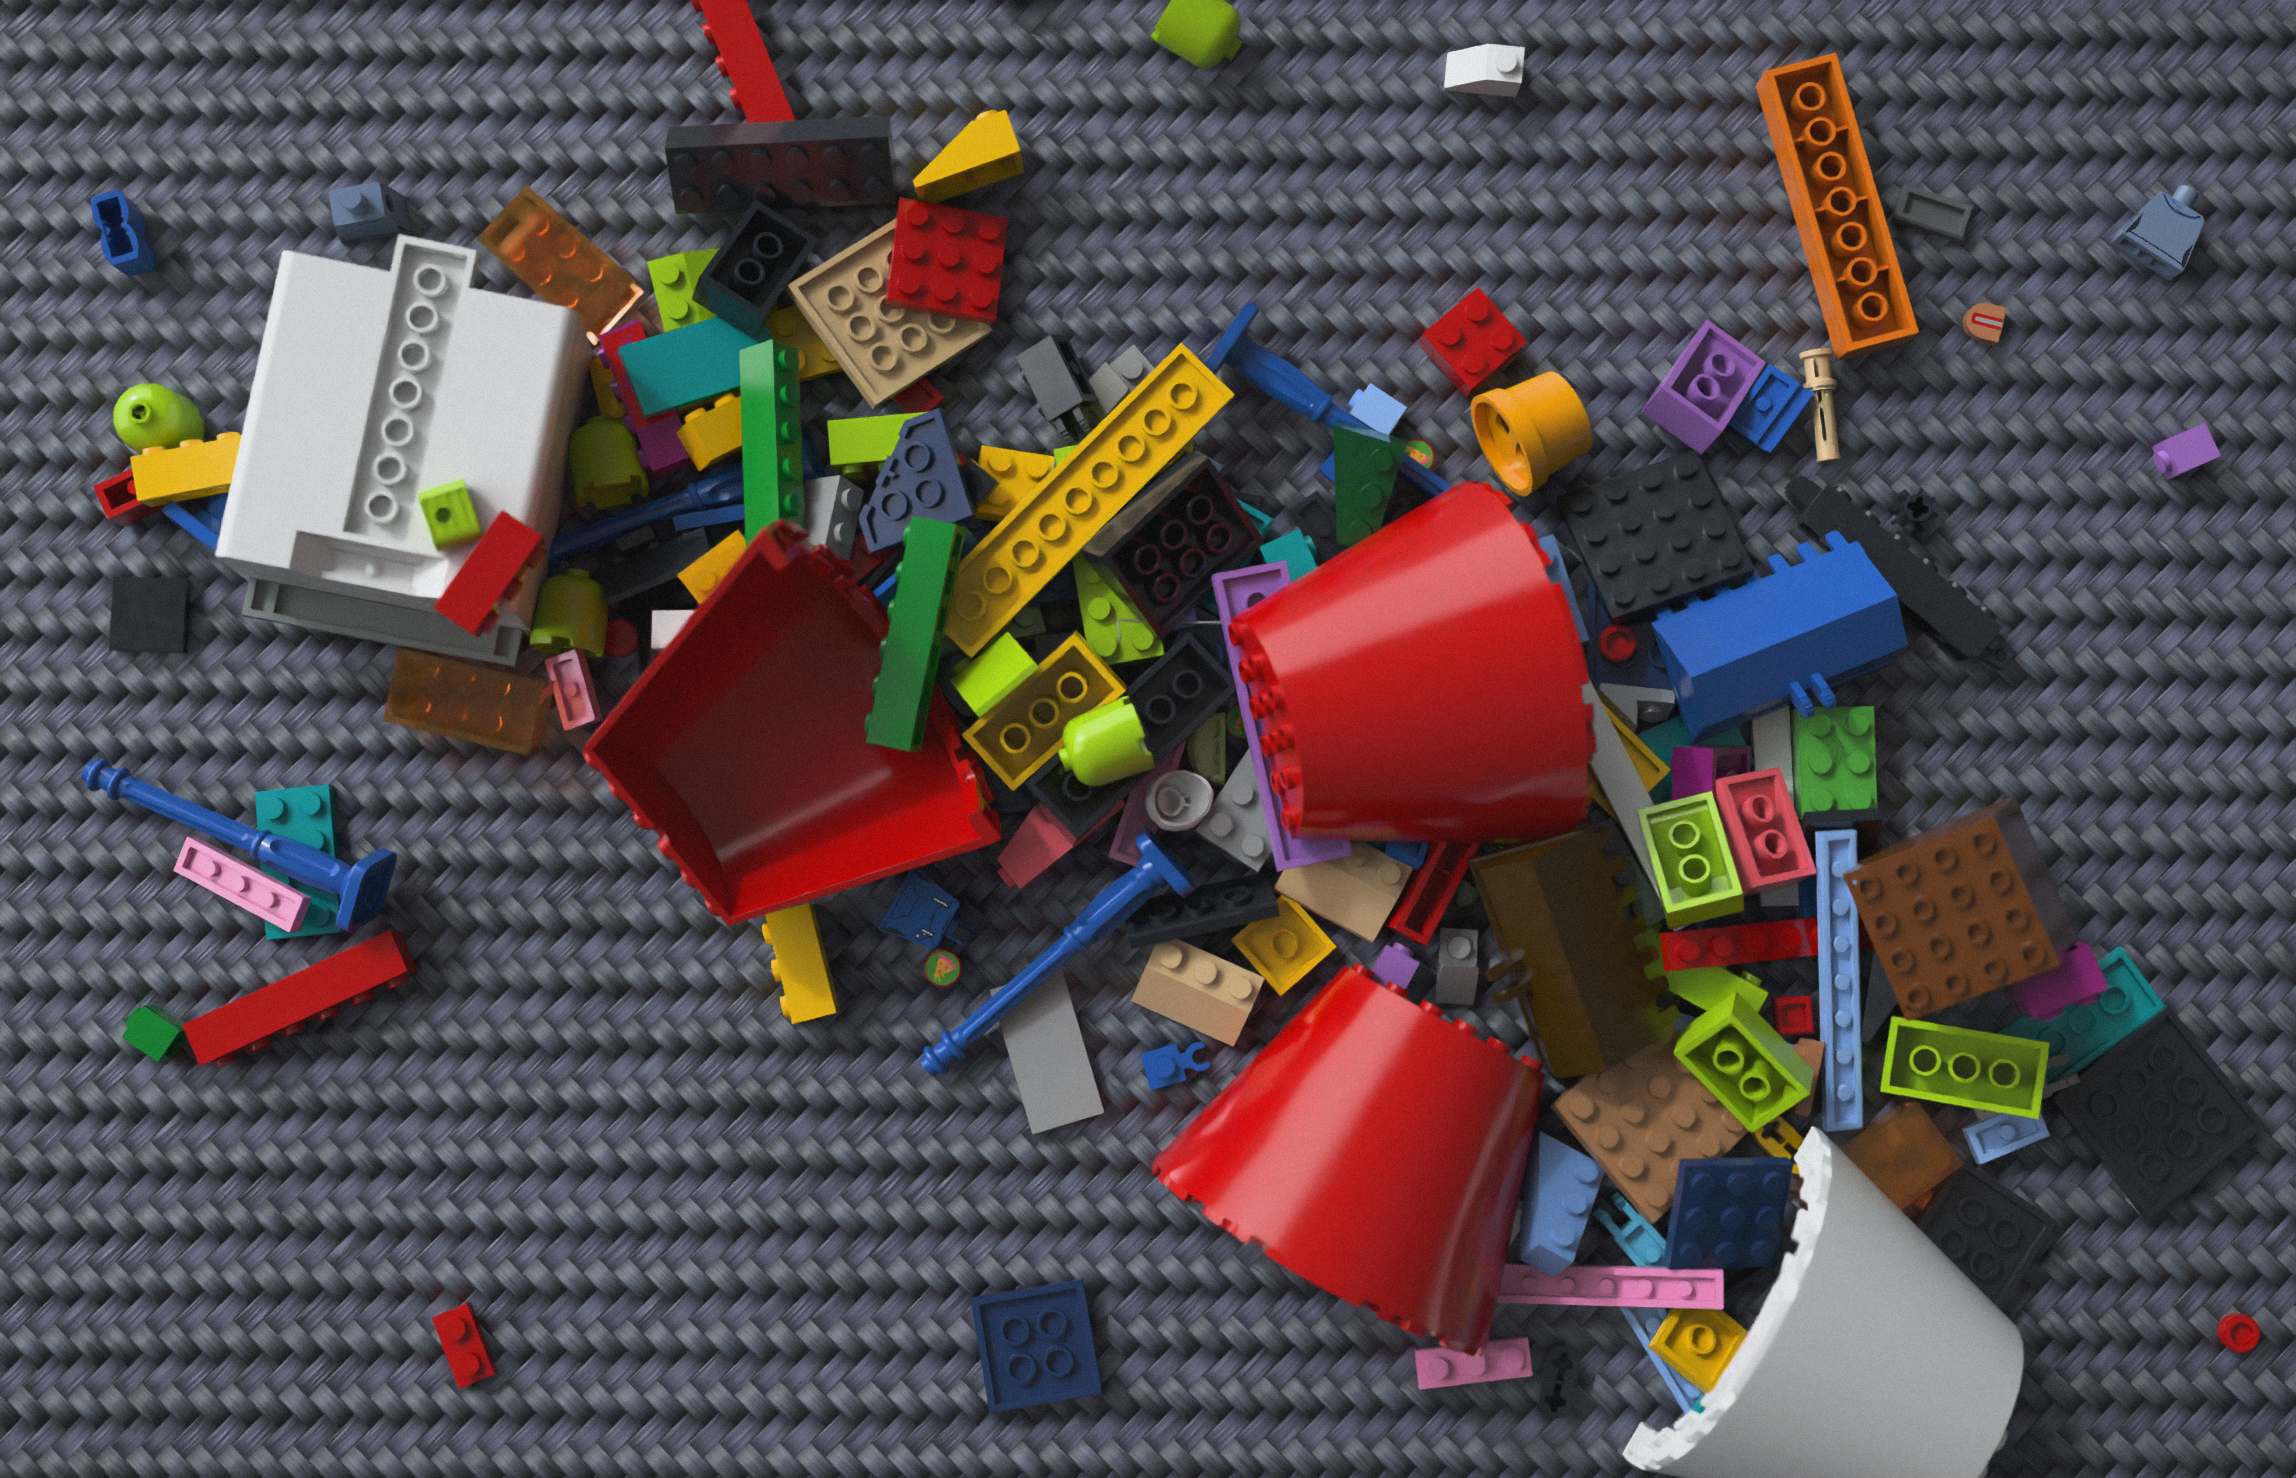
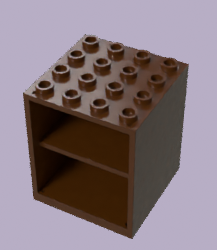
M2015 796L1876 850L1843 874L1907 1021L2060 966L2078 937Z

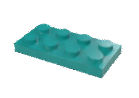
M324 784L255 792L258 831L270 830L273 834L310 845L339 859L333 785ZM260 860L262 872L312 897L299 932H288L265 920L266 940L345 932L336 925V918L341 904L338 894L302 883L266 865Z

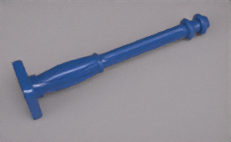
M1250 301L1246 303L1204 364L1214 375L1218 373L1224 363L1232 369L1236 367L1264 392L1280 403L1311 419L1313 423L1321 421L1333 430V425L1337 419L1370 429L1334 404L1331 394H1327L1295 366L1252 342L1254 338L1245 332L1259 313V308ZM1404 452L1397 473L1399 477L1431 499L1452 487L1451 484Z

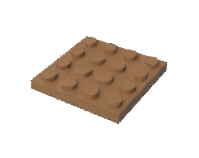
M1673 1023L1665 1027L1668 1037L1658 1043L1649 1045L1608 1071L1582 1075L1550 1105V1108L1648 1224L1655 1223L1673 1205L1680 1159L1722 1158L1749 1131L1674 1055L1679 1030Z

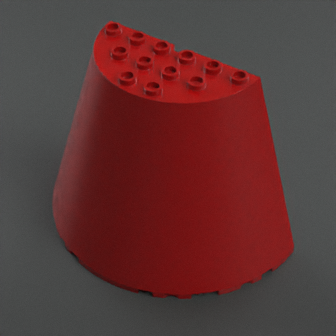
M1471 480L1450 487L1230 619L1231 624L1228 625L1229 638L1232 645L1238 647L1241 657V661L1238 663L1240 677L1244 684L1248 683L1252 696L1249 699L1251 715L1255 721L1261 720L1265 734L1259 737L1260 748L1264 757H1269L1273 770L1270 773V783L1274 793L1280 795L1283 809L1280 810L1281 822L1285 831H1290L1292 839L1521 844L1578 828L1576 825L1586 822L1588 817L1587 806L1592 804L1595 789L1594 780L1592 778L1587 779L1588 763L1593 761V754L1597 753V745L1593 729V720L1595 719L1593 703L1584 704L1581 685L1589 684L1590 682L1579 635L1561 583L1551 584L1544 568L1551 566L1552 563L1546 551L1540 547L1538 536L1530 524L1526 525L1523 521L1518 522L1510 512V510H1513V502L1500 490L1494 491L1491 484L1487 482L1478 484V480Z
M783 519L777 522L775 520L758 532L582 749L589 766L595 771L600 770L609 781L608 785L613 795L618 800H624L633 810L635 821L643 830L652 829L658 834L660 839L657 840V845L661 853L667 859L675 861L681 869L685 882L691 888L698 889L705 898L708 910L715 917L720 916L727 926L994 844L1002 838L999 814L997 810H992L988 803L994 800V796L986 782L985 772L976 752L973 749L965 752L959 737L964 733L959 725L960 720L946 700L936 679L920 753L866 742L867 734L864 732V724L867 714L873 710L875 697L872 695V685L875 676L880 674L883 659L880 658V646L883 638L888 636L890 622L887 619L888 611L866 584L859 588L852 579L848 578L854 574V571L845 562H842L826 544H818L814 547L805 540L809 537L805 528L795 523L789 524Z
M1355 963L1353 968L1345 965L1155 1158L1151 1165V1171L1154 1175L1158 1176L1157 1179L1162 1184L1166 1185L1171 1192L1183 1201L1190 1203L1193 1200L1196 1203H1200V1201L1204 1203L1205 1206L1202 1213L1208 1219L1231 1232L1247 1244L1251 1242L1266 1252V1256L1312 1283L1359 1308L1363 1306L1376 1312L1378 1318L1418 1337L1426 1338L1430 1330L1433 1336L1441 1339L1439 1344L1443 1347L1459 1353L1463 1352L1469 1356L1474 1357L1477 1355L1481 1357L1488 1348L1546 1077V1074L1540 1072L1544 1065L1523 1054L1521 1060L1509 1055L1512 1048L1492 1036H1489L1487 1042L1476 1037L1479 1030L1457 1017L1453 1024L1441 1018L1444 1014L1441 1008L1422 999L1419 1005L1407 999L1409 991L1391 981L1387 983L1386 987L1375 982L1372 979L1376 973L1358 963Z

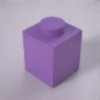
M2206 423L2170 437L2152 447L2154 463L2157 469L2164 473L2167 480L2221 456Z
M1397 942L1394 943L1393 947L1384 945L1371 971L1376 973L1372 980L1385 987L1391 981L1406 989L1420 963L1412 958L1415 952Z

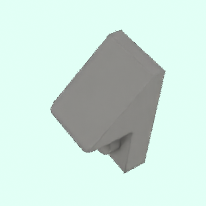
M1134 344L1110 365L1104 362L1089 380L1099 400L1089 407L1101 421L1155 369Z
M1600 683L1597 690V695L1601 702L1633 733L1637 727V718L1646 722L1667 721L1675 704L1673 690Z
M1439 928L1435 1003L1474 1005L1479 967H1476L1478 930Z

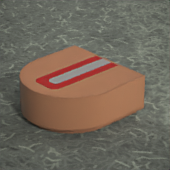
M1990 303L1974 305L1966 312L1963 318L1965 333L1975 341L1995 346L1999 342L2007 308Z

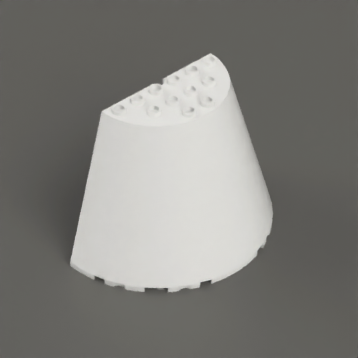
M1812 1126L1793 1158L1798 1165L1800 1177L1804 1179L1800 1199L1809 1203L1808 1212L1803 1209L1798 1211L1792 1239L1800 1243L1795 1256L1790 1253L1786 1254L1782 1264L1781 1275L1773 1286L1749 1335L1728 1368L1722 1374L1715 1389L1707 1393L1701 1400V1405L1707 1409L1702 1414H1698L1693 1410L1687 1413L1675 1423L1674 1429L1678 1431L1666 1427L1659 1433L1655 1428L1641 1421L1622 1454L1627 1461L1643 1470L1680 1478H1984L1988 1469L1987 1463L1994 1451L2000 1450L2006 1442L2008 1435L2006 1426L2012 1414L2020 1387L2024 1355L2023 1339L2014 1323L1820 1129Z

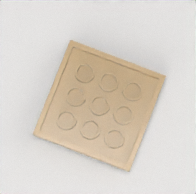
M896 219L788 284L785 290L873 410L983 340L992 331L988 324L885 305Z

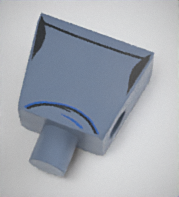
M373 182L329 191L334 228L342 244L411 232L405 196L381 182Z
M2179 185L2173 196L2160 191L2141 208L2113 238L2110 244L2170 281L2185 269L2204 224L2203 216L2191 209L2199 194L2196 190L2186 185Z

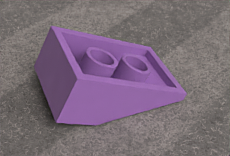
M1707 319L1642 409V412L1701 455L1723 432L1766 362Z

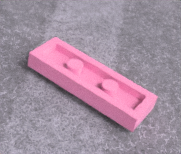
M1527 1336L1489 1340L1488 1348L1481 1357L1477 1355L1474 1357L1469 1356L1463 1352L1452 1351L1443 1346L1414 1349L1418 1387L1420 1390L1533 1376Z

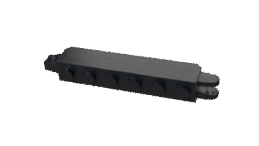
M1801 475L1799 477L1796 476L1786 484L1784 488L1785 497L1802 511L1797 516V528L1827 553L1831 549L1825 541V535L1832 531H1839L1848 544L1858 541L1865 550L1867 557L1898 595L1901 614L1956 660H1969L1976 657L1994 669L2001 670L2013 658L2016 651L1998 633L2002 626L1995 621L1997 619L1995 614L1983 605L1977 606L1966 597L1968 594L1962 586L1954 581L1947 582L1937 573L1939 570L1933 562L1924 557L1918 558L1909 550L1910 545L1905 539L1895 533L1889 534L1880 526L1881 521L1876 515L1865 509L1861 511L1851 502L1852 497L1848 492L1839 486L1832 487L1829 483L1821 488L1814 481H1810L1809 477L1806 478Z

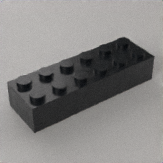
M890 116L669 127L665 154L676 214L747 211L755 199L770 209L896 203L897 174Z
M1188 632L1117 698L1129 696L1145 737L1143 740L1148 752H1151L1155 768L1105 785L1092 787L1079 781L1073 770L1066 772L1060 755L1057 753L1024 784L1021 791L1072 845L1076 844L1235 695L1237 691L1233 677Z

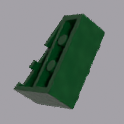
M1336 419L1333 425L1336 535L1338 544L1351 547L1380 530L1407 440Z

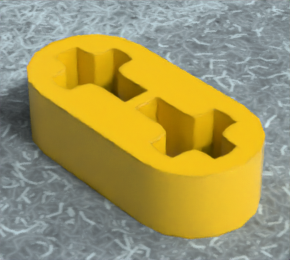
M1779 1115L1768 1122H1776L1774 1131L1781 1137L1778 1142L1771 1136L1763 1138L1761 1135L1764 1131L1763 1127L1751 1133L1754 1140L1771 1157H1788L1789 1160L1791 1155L1783 1147L1788 1144L1792 1149L1799 1150L1804 1141V1138ZM1793 1163L1792 1173L1800 1174L1797 1163Z

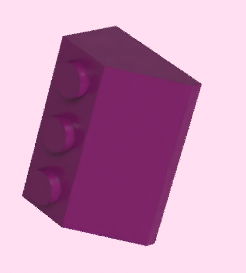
M1673 746V756L1670 761L1672 793L1669 802L1712 791L1716 803V780L1751 772V746Z

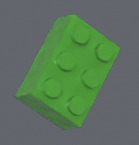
M1874 706L1835 707L1828 711L1824 707H1814V716L1805 719L1797 708L1789 711L1794 809L1799 822H1802L1804 812L1877 808Z

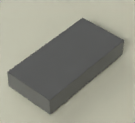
M1904 183L1900 188L1890 221L1960 244L1964 240L1974 206Z

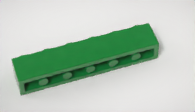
M774 339L739 350L746 547L762 528L774 520L777 522L783 519L789 524L795 523L805 528L798 348Z
M912 516L911 524H907L903 534V545L906 547L903 562H899L895 573V582L898 584L896 597L891 600L887 612L890 627L888 636L883 638L880 646V658L883 659L880 674L875 676L872 685V695L875 697L873 710L867 714L864 724L867 743L910 752H921L966 528L962 526Z

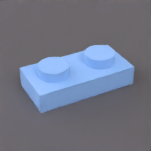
M2003 1113L1961 1128L1976 1164H1983L2050 1136L2041 1113H2039V1119Z

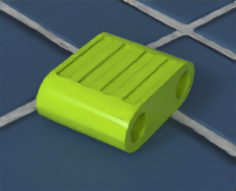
M464 478L417 493L437 552L483 537L484 534Z

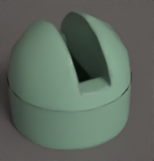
M1463 877L1451 900L1456 902L1459 907L1471 906L1479 898L1476 886Z

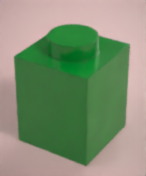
M143 1005L142 1008L135 1009L125 1023V1026L128 1028L121 1036L156 1062L172 1061L188 1038L182 1026L183 1023L157 1005Z

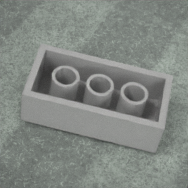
M1248 749L1213 802L1208 814L1202 819L1194 833L1257 874L1271 853L1272 847L1250 749Z

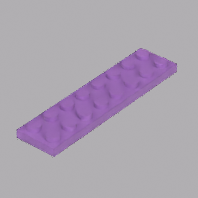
M1285 560L1213 574L1211 576L1277 872L1352 856L1350 840L1292 839L1290 831H1285L1280 818V810L1283 809L1280 795L1274 793L1270 783V773L1273 772L1269 757H1264L1260 748L1259 737L1265 734L1261 720L1255 721L1251 715L1249 699L1252 696L1248 683H1243L1238 668L1241 657L1238 647L1232 645L1228 634V625L1231 624L1230 619L1291 583L1287 562Z

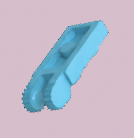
M1618 1192L1614 1193L1610 1198L1613 1200V1204L1630 1219L1622 1228L1619 1229L1612 1221L1611 1216L1600 1207L1593 1212L1602 1225L1613 1235L1611 1237L1613 1241L1636 1266L1666 1267L1663 1263L1666 1241Z

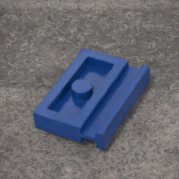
M1769 364L1740 403L1726 427L1771 456L1813 399L1815 393L1804 388L1799 382Z

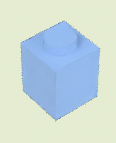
M1371 383L1364 392L1358 389L1346 406L1351 410L1349 414L1370 429L1387 435H1391L1407 409L1406 406Z

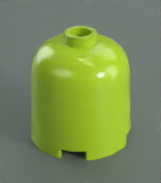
M1171 0L1156 24V30L1152 33L1150 39L1202 69H1210L1217 66L1224 57L1232 60L1243 42L1237 38L1242 27V20L1239 12L1225 0Z
M141 383L130 387L119 397L113 411V424L117 435L128 447L143 455V450L146 448L166 447V450L174 449L180 446L182 441L192 439L203 440L205 422L194 402L160 384Z
M596 416L590 418L587 424L572 434L569 441L568 455L575 499L580 507H584L586 502H595V507L599 510L617 508L632 504L631 496L638 493L643 497L648 495L650 485L647 473L637 453V450H640L637 436L629 433L625 423L609 420L607 416Z
M567 569V574L552 576L542 584L529 645H533V649L553 655L563 654L564 649H583L586 659L603 658L609 603L604 586L598 581L590 579L588 571Z
M1128 695L1076 716L1064 727L1062 737L1065 748L1058 750L1065 771L1073 770L1078 780L1085 785L1092 787L1101 786L1155 768L1151 752H1148L1143 740L1145 737Z

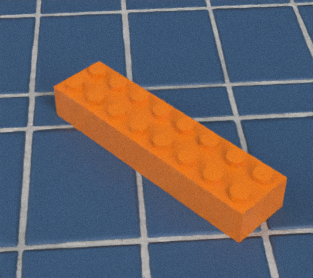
M1832 53L1765 71L1756 84V89L1836 361L1908 343L1919 333L1837 54Z

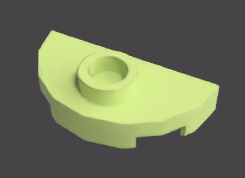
M1226 712L1213 714L1188 738L1187 743L1189 762L1195 773L1206 779L1209 784L1217 787L1225 785Z

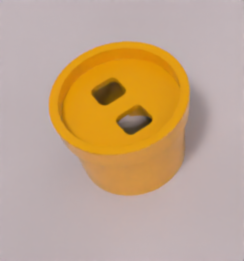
M1545 372L1505 390L1496 388L1477 395L1472 400L1471 418L1481 449L1500 480L1519 496H1528L1547 482L1548 476L1583 455L1592 447V429L1587 413L1570 384L1556 372Z

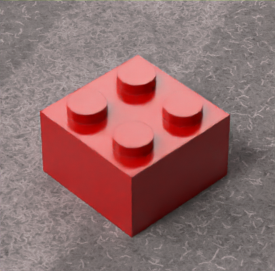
M1479 286L1422 334L1419 341L1421 348L1465 398H1468L1520 354L1527 343L1524 337Z

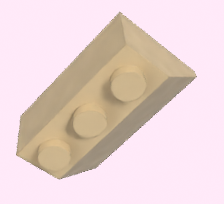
M1350 841L1353 852L1352 856L1282 871L1273 891L1293 900L1304 908L1372 944L1395 905L1413 868L1385 855L1384 852L1363 841Z
M1176 939L1155 944L1131 1001L1234 1047L1265 978Z

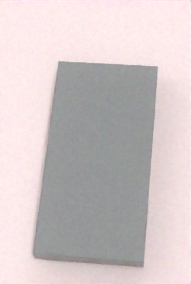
M1060 968L999 1020L1032 1134L1105 1113L1062 968ZM1004 986L990 989L992 997Z

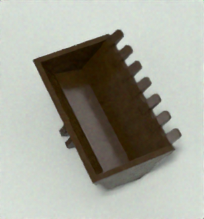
M1590 824L1466 858L1503 960L1488 969L1485 975L1490 982L1501 980L1508 975L1511 982L1493 994L1495 1002L1502 1004L1514 998L1517 999L1539 1062L1544 1065L1543 1069H1548L1555 1078L1608 1071L1649 1045L1658 1043L1668 1037L1665 1027L1680 1018L1676 1005H1669L1658 1010L1654 999L1669 989L1667 977L1659 975L1649 981L1646 977L1644 967L1659 958L1656 947L1650 945L1639 951L1636 949L1633 938L1648 929L1645 916H1637L1628 921L1625 918L1622 908L1638 898L1635 887L1626 886L1617 891L1614 887L1612 877L1627 869L1624 856H1615L1607 861L1604 859L1601 847L1616 839V833L1612 825L1594 830L1593 825Z

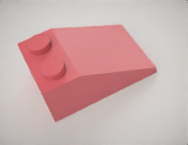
M1780 767L1719 778L1715 781L1716 807L1741 885L1743 897L1791 887L1817 874Z

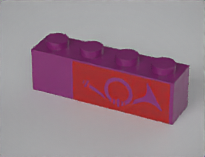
M637 319L597 335L602 346L596 349L604 369L611 368L615 381L610 382V386L617 402L625 403L629 415L623 418L629 433L639 438L642 449L637 450V453L645 471L651 469L660 478L693 465L692 459L676 434L685 425L679 409L644 419L617 352L620 346L650 338L646 327Z

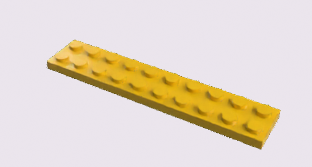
M1180 343L959 563L945 635L972 660L1080 552V548L1111 521L1234 398L1235 394L1187 347Z

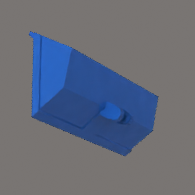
M1832 531L1825 535V541L1831 549L1828 553L1819 555L1809 542H1805L1796 547V552L1802 560L1800 564L1790 567L1781 554H1775L1767 558V563L1773 572L1770 576L1761 579L1754 570L1753 577L1742 580L1745 586L1731 590L1729 585L1712 590L1715 598L1702 602L1699 596L1682 601L1686 609L1673 614L1669 606L1652 611L1657 621L1652 622L1651 625L1691 745L1793 704L1805 719L1813 717L1815 713L1814 706L1809 699L1813 696L1817 697L1827 711L1833 709L1837 704L1831 689L1890 666L1898 660L1897 656L1908 646L1898 595L1867 557L1865 550L1858 541L1848 544L1839 531Z

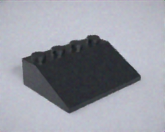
M1185 451L1080 548V551L1101 580L1157 639L1161 640L1214 590L1211 579L1213 574L1235 570L1265 541L1209 457Z

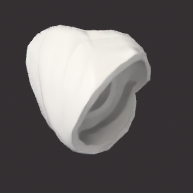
M1186 770L1161 772L1152 779L1147 787L1146 811L1160 828L1168 831H1185L1194 828L1206 817L1214 800V791L1209 782L1196 773Z

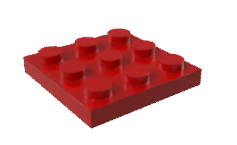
M900 197L897 205L885 305L993 325L997 316L1008 218Z

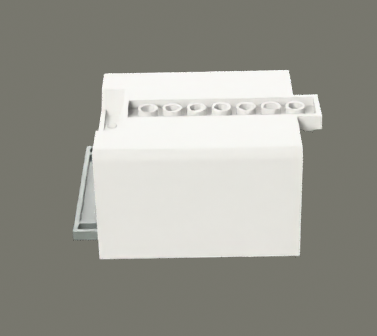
M398 234L391 271L297 252H282L215 557L249 581L241 615L248 618L516 668L523 633L531 636L539 591L547 578L549 550L552 540L556 535L570 467L568 455L569 441L572 434L578 428L590 370L589 361L592 360L593 355L579 312L563 306L474 289L473 285L480 257L477 250ZM463 478L468 487L483 534L486 533L500 511L504 510L542 535L546 541L543 546L546 549V553L539 565L534 570L530 567L526 570L520 579L524 584L518 595L512 602L505 600L497 612L501 615L497 625L488 635L483 632L479 639L440 615L433 606L481 539L437 552L417 495L419 492Z

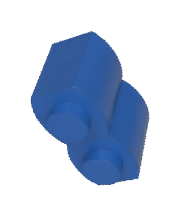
M118 189L93 196L91 212L96 225L102 230L101 247L107 261L128 277L153 270L155 265L154 250L149 240L144 236L145 220L139 206Z

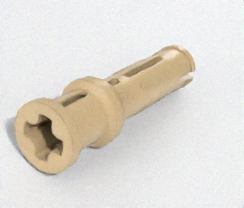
M1831 348L1813 349L1799 353L1800 360L1804 361L1806 383L1803 384V387L1815 393L1810 402L1818 463L1841 460L1832 391L1837 386V381L1832 379L1830 357L1833 356V349Z

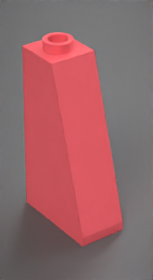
M1123 800L1120 801L1074 845L1034 806L998 857L997 861L1002 866L997 870L998 874L1010 889L1017 885L1023 890L1124 810L1126 804Z

